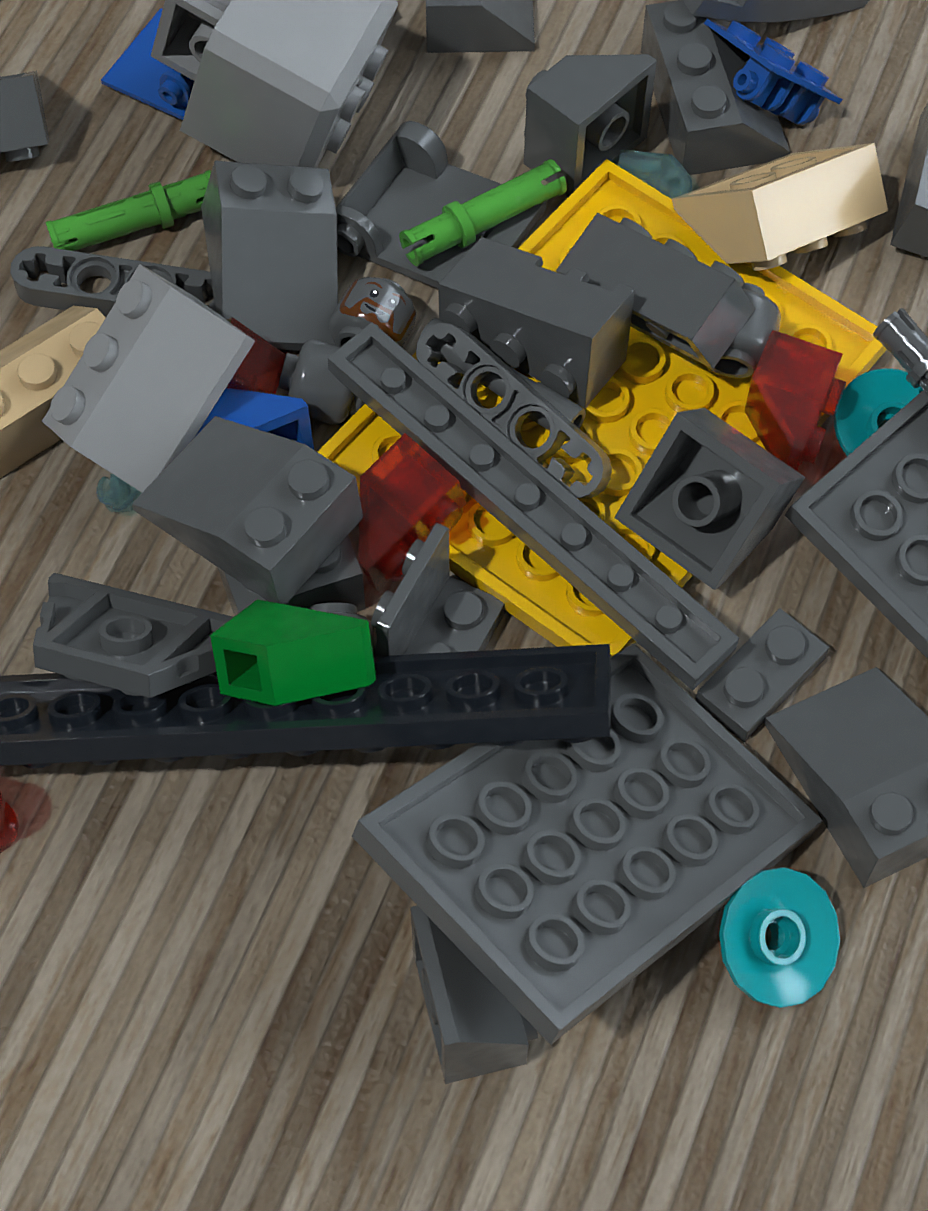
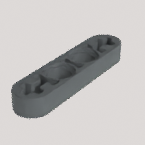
M44 246L24 249L15 256L10 268L17 294L25 303L60 310H67L72 306L98 308L105 317H107L114 306L120 289L130 280L139 264L192 294L204 304L208 296H214L210 271ZM40 271H48V273H49V274H41L40 277L38 278V281H30V279H29V278H37L38 275L40 274ZM93 276H103L111 281L109 286L99 293H87L80 289L81 284L87 278ZM61 283H65V284H67V286H66V287H62V284H61ZM212 300L209 308L216 312L215 303Z
M449 323L431 325L421 334L416 348L418 362L576 498L589 499L598 496L606 489L611 480L612 466L604 450L475 336L462 327ZM441 340L451 343L457 340L452 348L454 354L465 363L473 365L466 373L457 365L442 361L438 364L442 353L437 346ZM496 373L504 381L505 396L496 407L488 409L482 406L478 400L477 386L486 375ZM539 412L545 415L549 421L550 435L542 446L531 448L522 439L521 426L530 414ZM568 435L570 437V441L563 445L566 436ZM561 448L575 459L585 460L590 457L591 462L588 464L587 470L593 477L589 483L576 481L572 484L570 479L574 475V470L563 459L552 457L548 465L546 459L553 456Z

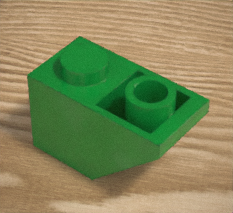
M257 599L210 635L220 694L278 706L367 687L376 680L368 620Z

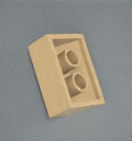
M875 143L791 153L672 198L674 211L726 264L751 262L752 268L755 271L770 269L787 263L786 253L793 251L795 254L824 248L828 245L827 236L833 234V237H842L862 232L867 229L866 220L888 211Z
M72 306L0 350V478L61 440L42 420L50 408L54 395L64 386L81 359L87 342L97 333L106 317L98 308Z

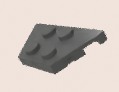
M53 573L48 580L49 599L48 602H43L40 613L41 626L36 629L33 642L35 668L58 673L71 680L88 681L118 689L127 695L151 698L216 672L210 635L232 619L233 616Z

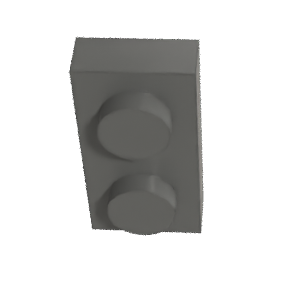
M779 608L697 691L695 701L713 718L745 742L764 723L765 718L770 716L826 658L829 646Z

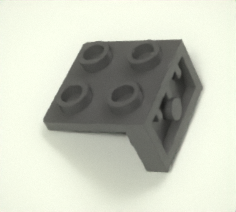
M436 523L426 541L417 539L408 551L402 568V574L405 576L395 593L387 590L375 608L371 621L372 627L376 628L377 635L374 647L375 656L483 651L505 614L504 603L499 599L449 576V528Z

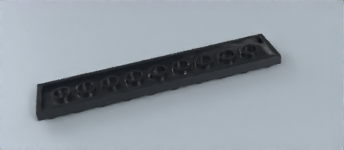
M610 644L373 656L376 680L370 686L278 706L220 694L217 672L151 698L127 695L121 690L88 681L71 680L58 673L0 676V766L23 765L27 768L36 769L47 767L54 763L89 762L93 765H108L119 760L153 758L160 762H174L185 757L216 755L227 759H240L252 754L288 752L295 756H306L321 750L355 749L359 752L373 753L384 750L387 747L424 746L428 749L439 750L452 747L455 744L491 742L498 746H513L523 741L560 739L568 743H581L595 737H610Z

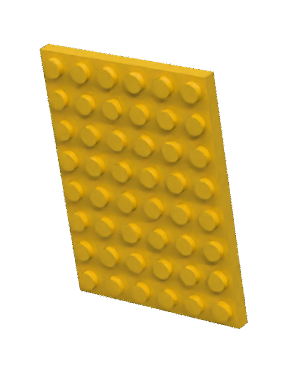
M606 159L518 249L540 256L543 261L541 267L556 272L559 265L597 213L618 223L623 218H628L641 225L649 232L652 239L662 244H665L668 239L681 243L697 257L698 261L708 266H711L714 261L729 266L743 278L744 283L760 287L765 292V296L776 303L781 313L774 354L770 363L759 370H755L751 376L744 378H731L715 373L708 366L630 327L626 361L585 408V419L579 429L604 450L610 459L612 473L611 480L606 489L598 496L589 499H577L682 588L693 574L614 518L677 412L706 408L788 465L834 412L837 401L847 385L856 377L868 372L887 349L873 336L878 326L781 266L755 271L752 268L751 262L726 264L674 211L671 198ZM415 352V353L412 355V357L417 360V356H416V352ZM513 368L529 379L540 382L519 368ZM480 383L478 384L477 397L482 406L490 409L496 407L502 401V397ZM366 404L317 451L356 477L362 509L411 544L417 539L426 541L436 523L448 527L449 571L469 585L499 599L504 603V610L556 647L610 644V656L613 657L636 642ZM528 417L521 426L522 439L531 448L542 446L550 435L549 430ZM561 448L553 456L546 459L548 465L552 457L561 458L574 470V475L570 479L572 484L576 481L589 483L593 477L587 470L588 464L591 462L590 457L585 460L575 459Z

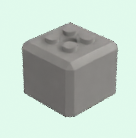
M231 0L214 27L204 48L180 131L236 162L317 168L327 150L335 154L338 152L352 124L350 121L355 112L359 113L373 88V80L389 51L382 47L381 44L398 7L397 0Z

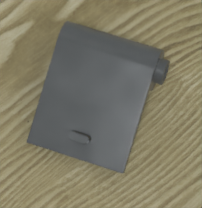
M406 121L399 126L335 207L337 214V250L347 256L361 257L438 288L441 280L481 237L518 248L546 210V201L497 224L489 230L477 234L476 241L464 248L455 245L424 261L423 264L414 266L405 254L426 244V241L420 240L403 249L399 239L401 231L410 229L442 214L443 206L453 201L463 204L501 185V183L448 164L446 148L437 134L421 123Z

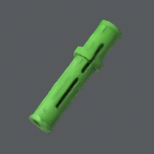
M548 159L543 164L463 204L453 201L443 206L442 214L400 232L399 239L403 249L420 240L426 241V244L405 255L414 266H419L424 261L455 245L464 248L476 241L477 234L489 230L497 224L555 196L565 194L567 185L564 176L546 185L541 183L542 180L561 171L560 167L555 161Z
M207 170L202 174L164 186L158 181L148 185L149 191L54 221H46L53 247L77 251L161 224L163 229L174 226V219L202 211L201 205L211 171Z

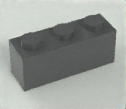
M597 213L556 270L557 273L563 275L572 267L588 272L590 280L587 283L613 291L619 283L635 288L630 327L714 369L739 331L755 311V307L741 288L744 284L743 278L732 268L718 261H714L711 266H708L698 261L697 257L688 248L675 240L668 239L665 244H662L652 239L649 232L641 225L628 218H623L618 223Z

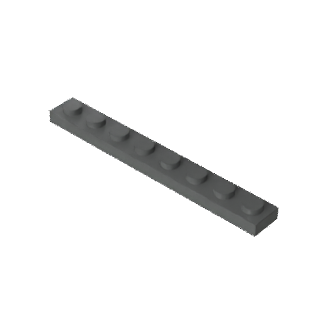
M373 322L328 357V370L344 386L692 691L736 649L740 639L736 634Z

